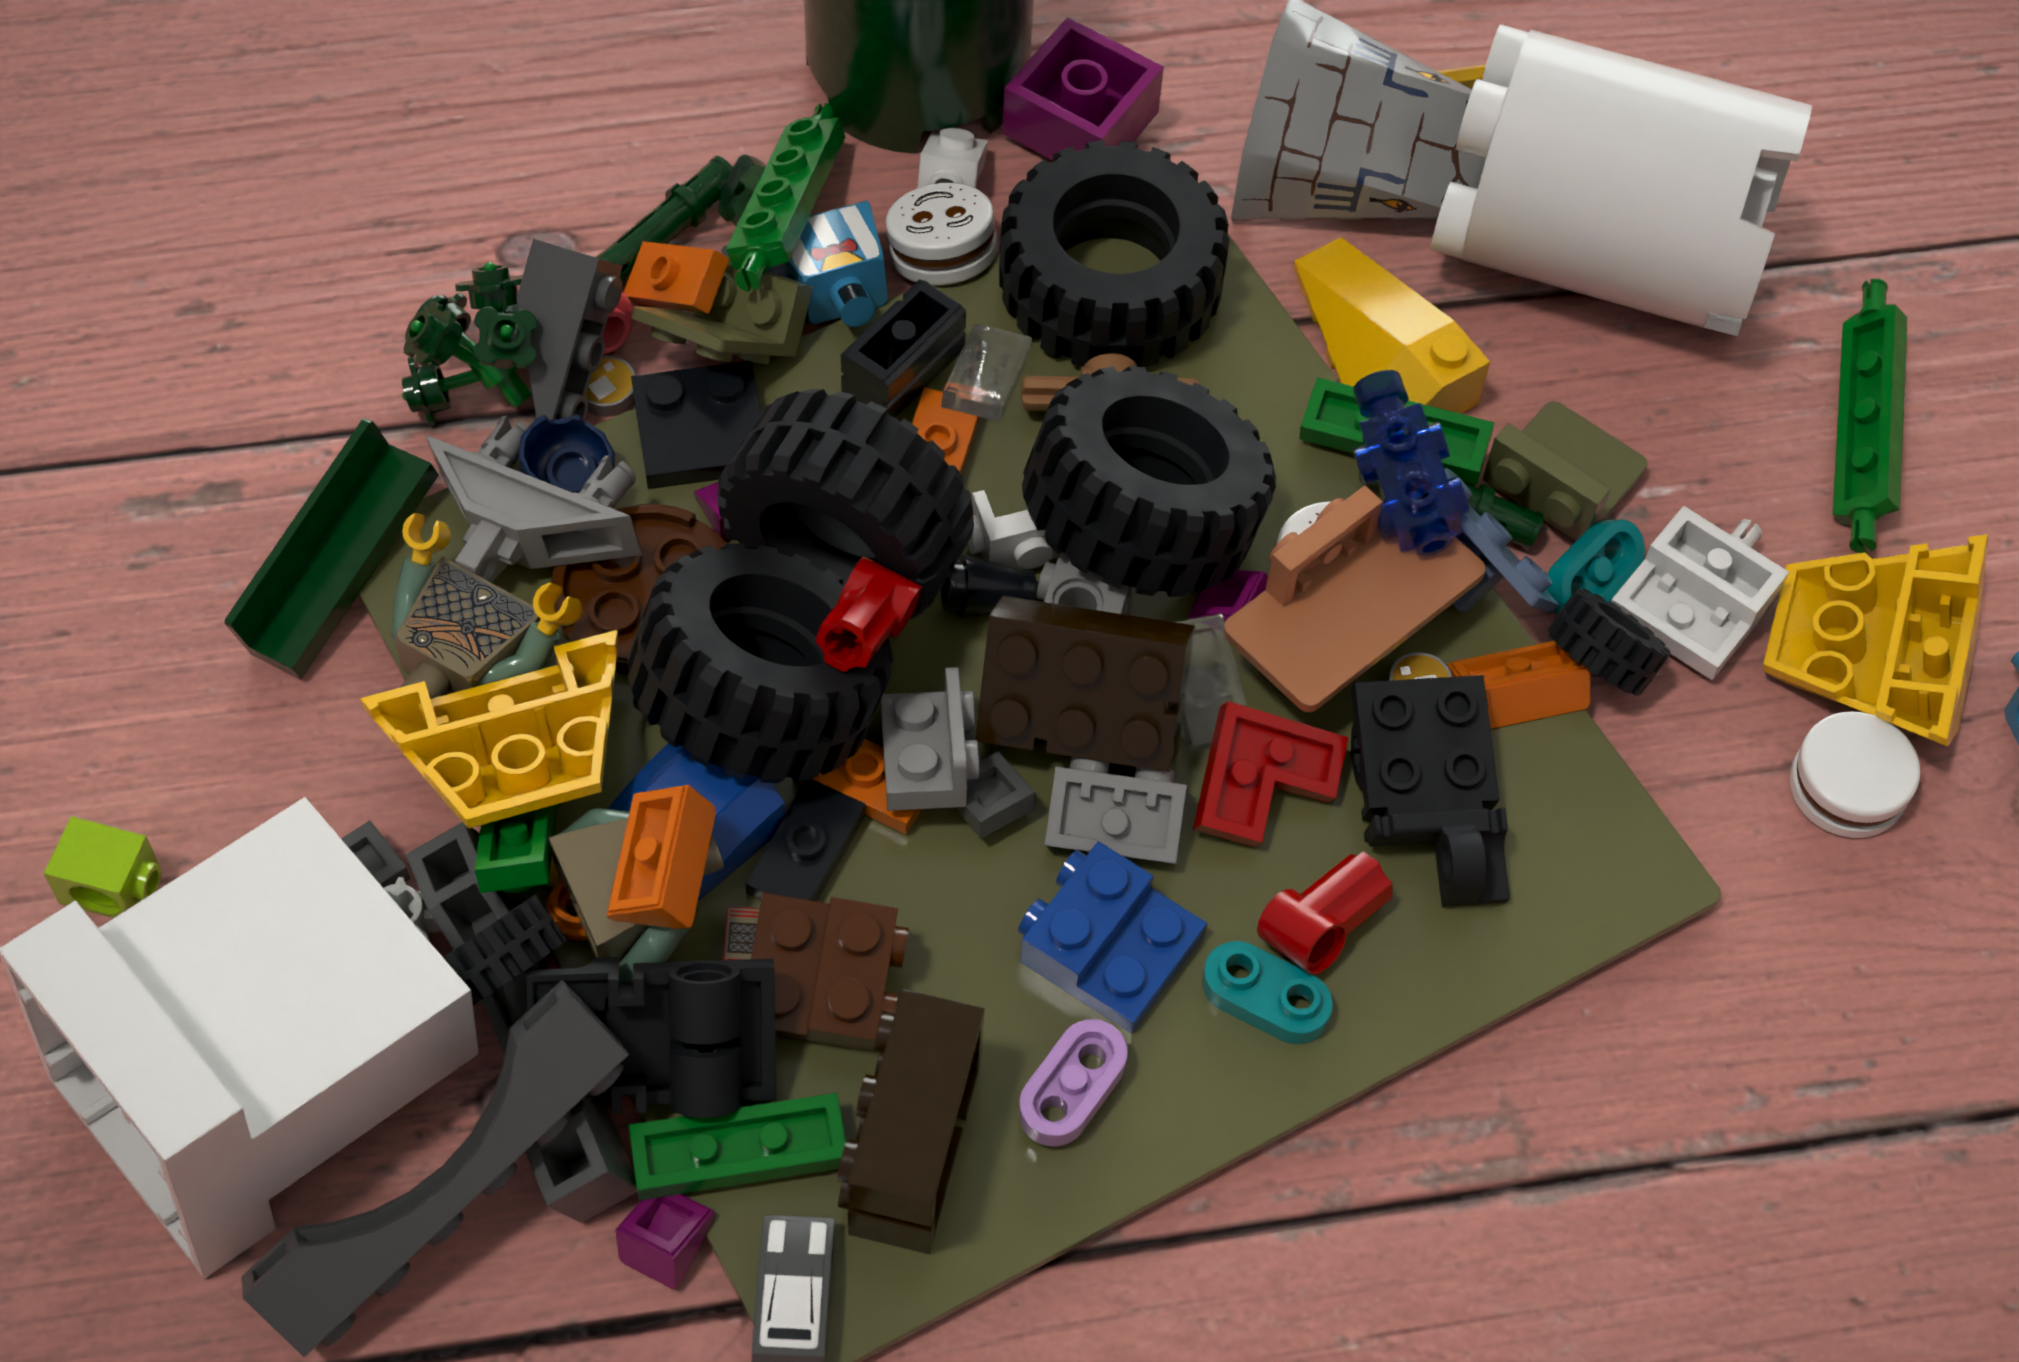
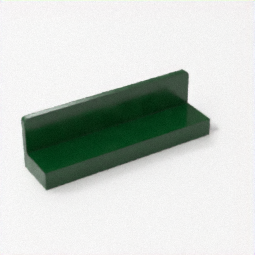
M367 418L361 420L225 618V625L251 655L299 679L303 678L402 531L406 519L414 513L439 476L433 465L389 444L373 421Z

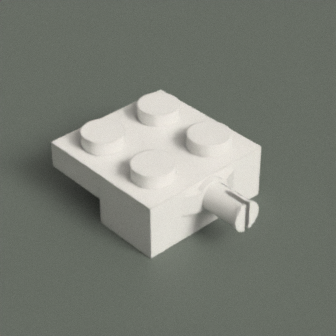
M1683 505L1650 545L1645 560L1612 598L1611 603L1620 607L1626 614L1632 615L1642 626L1650 629L1655 637L1661 639L1666 644L1665 647L1669 648L1670 654L1713 680L1776 601L1789 571L1752 549L1753 545L1762 537V530L1756 523L1748 532L1752 521L1743 519L1730 535Z

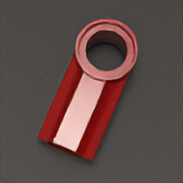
M863 556L849 576L837 605L823 621L816 636L815 642L823 651L824 662L843 672L853 667L865 668L888 636L896 639L901 634L918 603L923 587Z
M1363 851L1357 856L1350 854L1301 894L1292 888L1278 893L1267 904L1260 916L1257 926L1258 936L1311 975L1320 974L1336 961L1344 948L1347 935L1393 898L1392 882L1384 874L1380 863Z

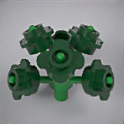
M487 262L483 267L471 270L473 280L455 284L456 291H468L471 308L480 309L474 319V323L479 329V342L477 344L465 334L469 328L471 316L464 310L467 304V297L462 293H458L450 298L443 294L429 298L422 304L407 327L404 354L409 356L408 365L411 375L402 378V398L407 401L413 413L422 410L430 426L437 425V412L451 408L449 390L479 381L482 382L486 389L496 385L513 408L532 395L530 389L515 370L517 368H526L535 360L536 351L531 346V333L536 329L537 321L535 316L528 310H518L516 299L518 294L517 285H520L523 275L510 276L508 265H495L492 262ZM453 355L467 363L471 368L470 371L444 378L439 365L444 364Z

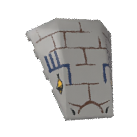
M1288 0L1272 39L1242 151L1231 220H1252V218H1280V220H1305V218L1437 220L1450 182L1478 189L1486 158L1456 150L1460 127L1472 89L1301 0Z

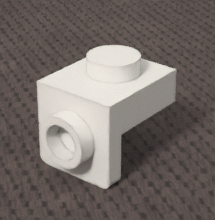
M946 128L941 130L940 133L932 132L921 152L917 188L938 183H957L976 188L977 180L986 163L988 140L974 138V134L970 131L958 128Z
M985 491L971 493L974 529L973 535L967 544L971 554L981 553L983 560L1023 569L1036 568L1044 565L1045 562L1059 557V554L1046 542L1045 530L1037 531L1028 510L995 518Z

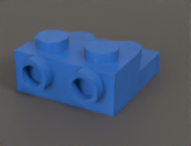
M1097 841L1087 856L1078 850L1069 856L1056 879V884L1062 888L1048 904L1041 899H1037L1025 913L1018 928V933L1024 936L1022 938L1020 962L1132 1034L1204 937L1207 922L1152 888V874Z

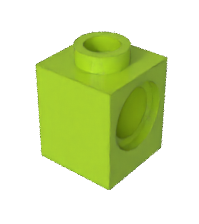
M71 816L43 874L59 904L67 906L76 900L85 911L115 918L158 890L161 880V866L146 835Z

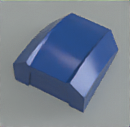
M668 743L628 783L607 809L630 812L634 793L688 784L710 801L716 808L712 836L721 854L724 868L702 878L698 901H700L770 842L785 816V802L772 783H760L758 776L747 774L743 779L726 775L725 768L709 763L706 767L690 759V751L681 745L674 748Z

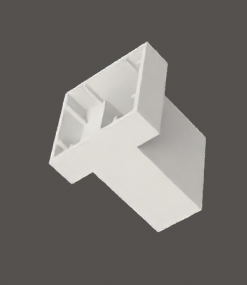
M305 797L99 928L96 927L75 900L0 947L1 959L49 1080L204 1279L276 1229L268 1200L479 1054L470 988Z

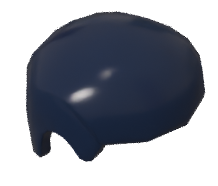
M542 415L536 418L521 435L518 466L521 473L569 492L579 493L604 456L609 455L614 469L615 452L605 433L590 423L584 422L580 416L572 415L564 419H549L546 415Z

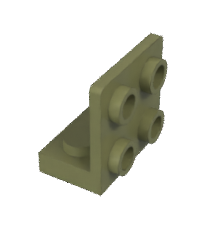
M729 259L709 314L634 306L632 319L652 326L650 335L656 339L675 344H686L687 340L697 343L695 351L697 354L714 360L731 362L734 353L736 357L744 360L769 364L771 355L796 357L813 287L767 271L761 279L759 288L753 291L751 286L750 292H746L736 285L735 275L738 270L733 269Z

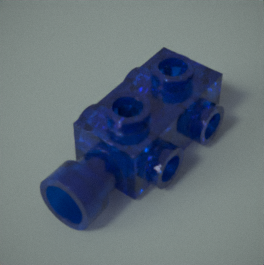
M1383 370L1369 374L1359 380L1353 388L1361 415L1369 418L1359 422L1363 446L1354 448L1353 451L1364 485L1376 481L1382 497L1383 504L1378 518L1380 533L1383 539L1395 536L1401 552L1415 549L1416 554L1420 556L1437 554L1452 544L1451 536L1462 533L1460 515L1470 512L1459 476L1447 479L1441 460L1450 458L1443 430L1439 421L1428 425L1421 403L1405 407L1409 397L1399 372ZM1425 489L1430 492L1425 499L1420 501L1414 500L1421 497Z

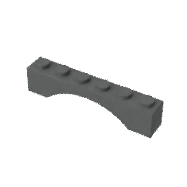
M463 822L406 854L427 909L453 950L522 904L518 893H508L502 890L480 893L475 874L480 833L473 828L468 829ZM544 957L527 970L549 969V966ZM526 970L481 1000L497 1035L504 1056L509 1028L527 1012ZM589 1093L567 1112L570 1115V1120L553 1140L543 1146H538L534 1143L525 1151L547 1207L580 1223L586 1222L637 1193L635 1172L608 1107L601 1106L600 1094L592 1097Z
M561 980L509 1028L504 1064L491 1100L471 1134L439 1169L409 1192L371 1211L334 1222L295 1226L241 1276L243 1299L303 1357L308 1355L319 1343L324 1347L335 1343L351 1327L356 1319L354 1311L374 1292L378 1296H383L391 1291L407 1274L410 1268V1264L407 1262L428 1242L432 1246H436L447 1239L462 1222L464 1215L461 1211L481 1192L485 1196H490L503 1187L517 1169L515 1161L534 1143L538 1146H543L553 1140L569 1122L570 1115L567 1112L586 1094L589 1093L592 1097H595L608 1089L616 1081L623 1070V1066L620 1063L629 1055L620 1039Z

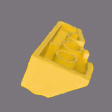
M1342 237L1294 260L1293 269L1312 320L1319 325L1327 346L1325 354L1331 369L1335 368L1340 383L1460 414L1479 405L1490 361L1452 318Z

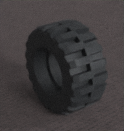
M1104 140L1088 142L1085 144V149L1075 151L1071 146L1053 154L1052 163L1049 164L1045 159L1039 162L1027 172L1026 180L1023 179L1018 182L1010 193L1009 203L1003 211L1001 222L999 286L1003 289L1002 300L1008 314L1013 318H1017L1016 326L1031 341L1037 337L1041 339L1040 348L1056 358L1064 354L1072 357L1071 364L1084 367L1090 359L1096 356L1120 354L1131 358L1137 363L1138 367L1152 366L1158 364L1160 355L1165 354L1170 359L1188 349L1189 340L1193 342L1199 339L1209 328L1210 318L1217 314L1221 302L1230 238L1227 236L1229 223L1226 212L1218 204L1219 197L1205 180L1200 183L1197 182L1199 173L1183 161L1179 164L1170 161L1171 155L1168 152L1155 147L1152 148L1151 152L1137 149L1138 145L1136 142L1120 141V146H1105ZM1116 238L1127 240L1146 248L1160 262L1138 272L1126 274L1105 273L1078 263L1066 251L1088 240Z
M1129 366L1119 372L1115 367L1101 368L1091 375L1086 373L1067 383L1066 387L1057 391L1049 404L1023 471V498L1028 507L1032 522L1037 531L1045 530L1046 542L1057 554L1061 552L1066 553L1071 557V565L1085 574L1090 570L1102 576V582L1119 588L1123 584L1134 587L1137 594L1153 596L1158 591H1165L1168 597H1178L1192 593L1193 589L1200 593L1219 585L1222 581L1232 577L1240 568L1273 499L1272 495L1276 489V475L1266 442H1259L1258 430L1249 419L1242 420L1238 416L1235 406L1225 399L1219 401L1209 395L1210 389L1196 382L1191 386L1177 380L1178 375L1161 371L1158 375L1147 373L1145 367Z
M824 389L796 391L779 397L774 403L768 404L722 471L718 481L719 513L721 517H724V528L731 540L744 543L746 549L756 550L760 545L777 548L778 554L793 558L797 554L812 560L811 566L823 572L829 569L843 578L844 586L859 560L865 556L923 587L921 596L910 619L923 614L926 608L932 605L973 535L974 513L970 492L964 489L962 475L955 465L947 464L944 460L945 452L933 440L927 442L917 434L918 428L904 418L900 422L888 415L887 408L872 401L868 404L856 401L855 395L841 391L831 395H827Z
M727 543L720 550H716L711 545L697 549L690 553L689 556L685 555L666 567L664 574L657 578L652 588L627 662L630 671L628 680L635 700L639 701L638 705L650 725L658 724L661 727L660 733L662 738L674 748L681 745L690 751V759L706 767L709 763L725 768L726 775L743 779L747 774L758 776L760 783L778 784L785 777H791L794 783L811 780L819 776V773L825 775L844 765L846 760L854 756L862 745L890 679L893 654L889 638L887 637L865 668L853 667L843 672L824 662L823 651L815 642L821 624L838 603L844 588L843 578L829 569L823 572L811 566L812 560L797 554L791 558L778 554L777 548L760 545L756 550L746 549L744 543Z

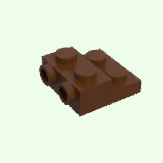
M769 893L762 894L751 959L774 960L775 1036L874 1052L877 1030L883 1012L895 1013L898 993L886 992L885 987L889 966L902 968L908 937L909 928L896 926L898 908L831 897L829 904Z

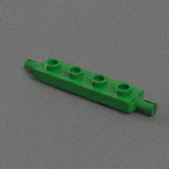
M821 103L818 104L814 109L812 117L800 118L785 126L726 247L733 269L738 270L735 275V283L741 290L750 292L751 286L753 291L757 290L764 273L770 267L788 262L792 256L846 137L840 119L836 117L829 103H824L823 108Z
M1870 279L1871 284L1868 281L1862 284V309L1859 313L1843 322L1833 515L1845 527L1851 525L1849 547L1857 553H1868L1867 548L1871 552L1874 551L1877 546V520L1885 514L1900 510L1908 317L1896 304L1886 305L1888 285L1881 279Z

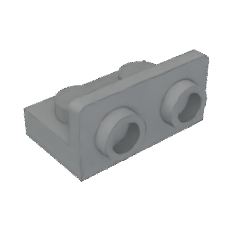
M952 667L945 668L944 692L883 694L880 700L887 811L967 807V780L979 779L977 740H965L964 730H974L975 728L973 691L960 690L959 668Z
M1071 757L1070 768L1055 767L1045 846L1090 852L1097 841L1123 857L1176 864L1187 785L1173 783L1175 771L1165 772L1136 767L1135 777L1108 774L1109 762Z

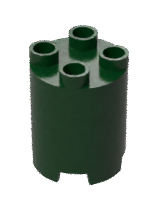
M804 0L806 65L810 66L817 83L827 94L828 102L832 106L836 117H839L843 131L869 145L895 152L917 154L923 131L957 127L981 118L983 128L991 134L1003 125L1005 87L1030 60L1034 0Z

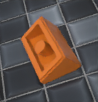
M1557 641L1457 660L1447 664L1452 677L1484 675L1490 729L1585 710L1590 705V671L1582 663H1578L1571 658L1570 653L1562 650L1556 644Z
M689 784L634 793L606 914L612 921L673 929L692 927L713 831L716 808Z

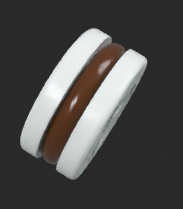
M957 183L931 184L914 189L900 197L891 206L886 216V230L890 242L891 260L895 269L903 277L913 282L925 280L931 285L936 286L963 282L982 273L994 261L998 252V238L994 227L995 217L991 201L978 189Z
M1863 712L1836 713L1820 720L1806 735L1791 765L1789 776L1790 788L1799 809L1811 822L1823 830L1847 838L1872 837L1891 828L1899 820L1914 796L1920 781L1919 758L1909 739L1893 724L1881 720L1875 715Z

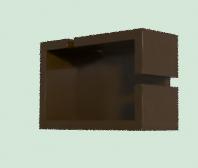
M1002 596L989 615L975 740L977 742L1034 750L1038 740L1044 739L1047 740L1046 753L1170 772L1179 749L1186 693H1183L1188 681L1195 625Z
M902 989L896 1012H883L874 1046V1052L879 1053L875 1075L866 1074L863 1079L856 1108V1116L861 1117L856 1140H846L837 1175V1181L842 1182L838 1207L848 1210V1235L931 1254L963 1134V1128L954 1125L956 1118L965 1121L967 1119L981 1066L985 1008Z

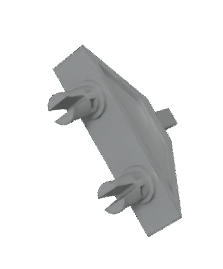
M502 416L478 452H468L425 434L439 472L469 527L463 538L465 546L455 559V563L492 583L508 565L513 566L515 563L529 569L643 555L631 516L613 509L625 492L636 482L634 471L625 462H619L618 466L613 469L609 455L604 456L599 462L597 469L583 485L582 490L579 493H572L511 469L519 458L521 435L528 428L521 421H518L511 429L507 416Z

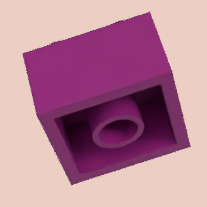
M1067 17L1005 87L1002 134L1053 160V154L1071 146L1075 151L1083 150L1088 142L1104 140L1105 146H1120V141L1134 142L1159 113L1164 66Z

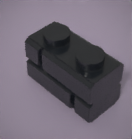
M918 280L903 294L902 301H896L841 354V372L843 373L841 376V392L855 395L856 401L868 404L872 401L887 408V414L896 418L923 391L924 387L926 388L965 350L966 333L963 330L966 328V310L960 303L927 281Z

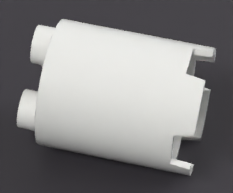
M1500 24L1492 43L1482 80L1476 79L1472 88L1456 144L1457 151L1486 158L1479 186L1476 189L1450 182L1437 219L1430 250L1460 258L1466 262L1701 328L1738 336L1742 319H1746L1775 236L1774 232L1763 228L1762 224L1766 212L1775 211L1790 162H1797L1812 105L1538 31L1530 30L1527 32Z

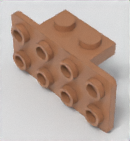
M1364 485L1346 500L1336 498L1320 512L1315 523L1298 535L1296 532H1291L1276 544L1269 556L1271 564L1265 591L1225 621L1223 636L1300 710L1313 712L1480 583L1484 577L1486 566L1479 557L1409 495L1397 492L1382 501Z

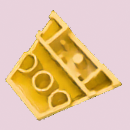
M1988 534L1967 537L1968 545L1929 550L1927 543L1911 545L1908 554L1872 559L1864 552L1787 564L1786 570L1789 571V574L1779 594L1763 662L1764 672L1798 689L1850 706L1864 713L1875 715L1881 720L1948 747L1960 728L1979 631Z
M617 630L554 646L557 661L555 666L430 699L426 683L423 681L360 698L363 709L468 829L602 792L619 640Z

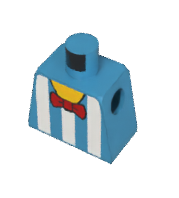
M868 200L809 216L790 260L770 267L778 275L813 287L805 318L807 323L818 324L841 318L848 326H861L873 317L876 307L883 306L888 301L883 252Z

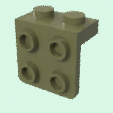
M1552 401L1545 404L1522 431L1508 423L1494 438L1482 480L1523 507L1543 513L1546 522L1577 541L1595 522L1605 520L1644 475L1647 460L1643 455L1563 404Z

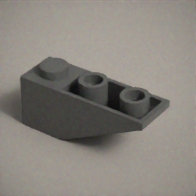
M533 239L516 299L518 310H528L535 316L537 321L536 329L531 333V346L536 351V357L534 362L528 366L536 418L546 415L549 419H564L572 415H578L585 420L588 411V399L585 395L591 374L597 370L604 356L605 341L602 336L609 313L614 311L621 297L622 281L619 277L623 266Z

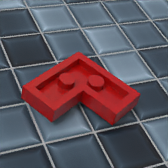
M1230 701L1225 702L1219 707L1193 830L1250 847L1261 844L1274 788L1324 803H1329L1336 799L1349 737Z

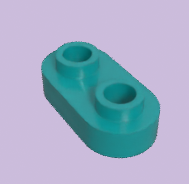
M1624 519L1599 520L1595 522L1551 566L1547 575L1553 584L1547 591L1559 604L1552 611L1555 615L1559 613L1577 588L1587 589L1594 595L1596 593L1607 602L1612 600L1644 561V539L1634 523Z
M1231 941L1219 945L1209 954L1206 960L1202 987L1207 999L1218 1009L1290 1044L1312 1042L1319 1038L1326 1030L1332 1012L1333 1001L1327 986L1316 976L1250 943L1242 941ZM1239 965L1246 968L1250 975L1245 978H1236L1229 974L1227 968ZM1295 995L1302 996L1308 1000L1310 1006L1298 1009L1293 1007L1287 999Z

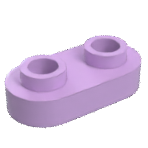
M1082 1020L1070 1026L1026 1083L1020 1096L1019 1121L1024 1132L1032 1140L1046 1146L1066 1145L1079 1137L1118 1084L1125 1071L1127 1044L1123 1035L1116 1027L1102 1020ZM1086 1055H1095L1104 1064L1097 1069H1089L1084 1067L1079 1060ZM1047 1107H1057L1066 1116L1060 1121L1053 1122L1045 1119L1041 1112Z

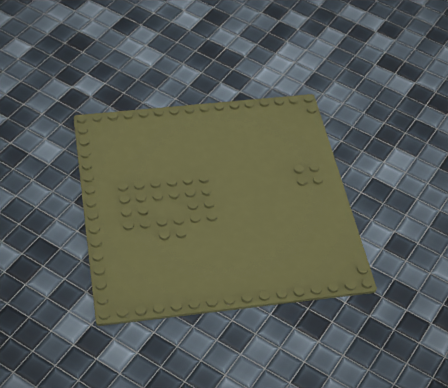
M1227 234L1230 242L1221 302L1217 314L1210 318L1209 328L1199 339L1193 342L1189 340L1188 349L1170 359L1165 354L1160 355L1158 364L1145 367L1147 373L1157 375L1164 371L1178 375L1177 378H1195L1199 381L1200 385L1210 389L1209 395L1219 401L1225 399L1235 406L1238 416L1242 420L1249 419L1259 432V442H1266L1276 475V489L1272 495V502L1246 558L1242 561L1238 570L1265 571L1268 576L1271 564L1269 556L1277 544L1280 530L1288 518L1298 510L1315 503L1331 502L1336 498L1346 500L1364 485L1382 501L1394 493L1358 480L1366 456L1299 439L1300 426L1317 377L1340 382L1230 235ZM1116 238L1088 240L1066 251L1078 263L1105 273H1133L1150 268L1160 262L1146 248L1136 243ZM1000 252L997 253L994 261L987 269L971 279L950 285H933L960 303L966 310V328L963 330L966 333L965 350L926 387L983 401L982 416L962 477L964 489L969 490L970 496L973 492L985 491L995 518L1028 510L1022 492L1023 471L1047 411H1027L1023 409L1021 403L1023 378L1026 376L1080 377L1081 370L1080 366L1071 364L1072 357L1061 354L1059 358H1056L1040 348L1041 339L1037 337L1031 341L1016 326L1017 318H1013L1008 314L1002 300L1003 289L999 286ZM903 294L889 299L883 306L876 307L873 317L864 325L851 327L842 320H839L802 336L796 357L771 355L769 364L752 362L761 413L768 404L774 403L777 398L796 391L824 389L827 395L841 391V376L843 375L841 372V354L896 301H902ZM922 392L895 419L901 422L904 418L912 424ZM635 408L593 425L605 433L615 452L614 468L618 466L619 462L623 461L636 475L634 485L625 492L613 509L638 504L674 506L695 513L697 520L713 529L697 502L694 491L716 483L719 480L648 489ZM518 458V460L514 463L511 469L520 472L518 466ZM446 488L423 498L414 513L423 514L425 518L420 534L424 543L432 537L433 527L437 520L445 522L451 532L449 543L441 551L432 554L431 561L436 564L442 557L455 563V559L465 546L463 538L469 529L449 489ZM401 531L358 595L403 679L406 680L410 675L401 666L396 643L391 636L394 598L404 557L412 556L413 548L405 542ZM731 539L725 541L727 543H739L737 540ZM968 545L961 554L983 560L981 553L971 554ZM1058 558L1051 559L1048 562L1056 564ZM515 563L513 566L508 565L492 583L533 605V597L536 591L542 585L551 583L554 566L529 569ZM1044 565L1032 569H1023L1020 567L1015 568L1019 570L1034 571L1036 574V583L1038 589V584ZM1133 587L1126 615L1195 625L1188 681L1183 693H1186L1179 749L1170 769L1175 771L1173 783L1187 785L1176 864L1125 857L1153 875L1152 888L1207 922L1204 937L1131 1034L1020 962L1022 938L1024 937L1018 933L1021 920L1037 899H1041L1049 904L1062 888L1056 884L1057 876L1069 856L1076 851L1045 846L1055 767L1070 768L1071 756L1046 753L1047 740L1044 739L1038 740L1034 750L978 742L979 756L982 760L999 751L1035 791V810L983 839L978 836L954 807L922 809L906 835L865 815L817 899V902L830 904L831 897L898 908L896 926L909 928L903 966L902 968L889 966L885 987L886 992L898 993L897 1005L902 989L985 1008L981 1066L967 1119L965 1121L956 1118L954 1125L963 1128V1134L931 1254L848 1235V1210L838 1207L842 1182L837 1181L838 1169L684 1193L683 1195L715 1211V1219L705 1237L753 1326L764 1215L835 1218L825 1362H862L1713 909L1721 897V890L1586 709L1491 729L1500 798L1493 810L1506 808L1508 824L1504 845L1510 899L1507 903L1442 907L1434 843L1369 847V842H1365L1364 832L1371 820H1362L1361 810L1364 807L1362 787L1356 784L1351 759V731L1354 723L1351 689L1354 683L1388 681L1391 667L1395 661L1409 653H1428L1438 657L1447 665L1457 660L1536 645L1494 587L1467 613L1457 610L1453 604L1313 712L1300 710L1240 654L1223 635L1190 621L1188 615L1200 593L1193 589L1192 593L1185 596L1168 597L1165 591H1158L1155 595L1148 596L1135 593V588ZM940 590L932 605L927 607L923 614L908 620L901 634L896 639L888 636L893 654V661L891 663L892 673L883 694L944 692L945 668L958 667L960 690L973 691L975 728L968 731L976 737L988 623L991 613L959 618L957 611L943 610ZM1035 599V601L1044 602V600ZM558 628L557 632L560 634V639L556 646L569 643L560 628ZM554 651L544 668L557 665ZM615 672L602 792L556 804L553 836L562 833L589 810L594 808L607 809L641 769L668 744L661 736V727L658 724L650 725L644 715L634 708V695L631 691L627 674ZM1227 701L1349 737L1336 799L1329 803H1324L1274 788L1263 841L1255 847L1193 830L1219 707ZM880 702L864 739L883 747ZM1110 763L1108 774L1135 777L1136 767ZM785 777L778 784L772 783L785 802V815L803 786L798 782L794 783L791 777ZM769 842L697 902L699 916L666 962L723 960L727 906L760 908L761 900L746 894L745 883ZM1080 851L1081 853L1085 854L1086 856H1087V854L1089 853V852H1087V851ZM1363 851L1380 863L1384 874L1392 882L1393 898L1347 935L1344 948L1336 961L1322 973L1314 975L1327 986L1333 1001L1327 1028L1319 1038L1306 1044L1283 1042L1218 1009L1207 999L1202 987L1205 963L1209 954L1223 943L1231 941L1250 943L1300 968L1259 938L1257 933L1258 921L1263 910L1278 893L1292 888L1301 894L1350 854L1357 856ZM536 885L519 893L524 902L536 894L546 908L548 896L553 888L545 885ZM573 907L570 910L569 914L571 916L578 917L575 908ZM567 939L566 942L552 951L560 969L583 967L592 963L594 958H596L589 940L576 941ZM1239 965L1227 968L1229 974L1236 978H1245L1250 975L1246 968ZM1295 995L1287 999L1293 1007L1298 1009L1310 1006L1308 1000L1302 996ZM1087 1019L1108 1022L1120 1031L1127 1044V1060L1122 1078L1080 1136L1074 1141L1062 1146H1046L1032 1140L1024 1132L1019 1121V1103L1024 1086L1070 1026ZM775 1036L776 1100L741 1101V1107L838 1092L845 1140H856L861 1118L856 1116L860 1089L866 1074L875 1075L879 1053ZM1086 1055L1079 1060L1084 1067L1089 1069H1097L1104 1064L1095 1055ZM629 1095L636 1107V1095ZM671 1104L647 1105V1112L639 1113L643 1122L684 1116L676 1113L672 1109ZM1047 1107L1041 1112L1045 1119L1053 1122L1060 1121L1066 1116L1057 1107Z

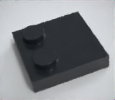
M751 361L631 376L648 489L719 480L722 471L761 414Z

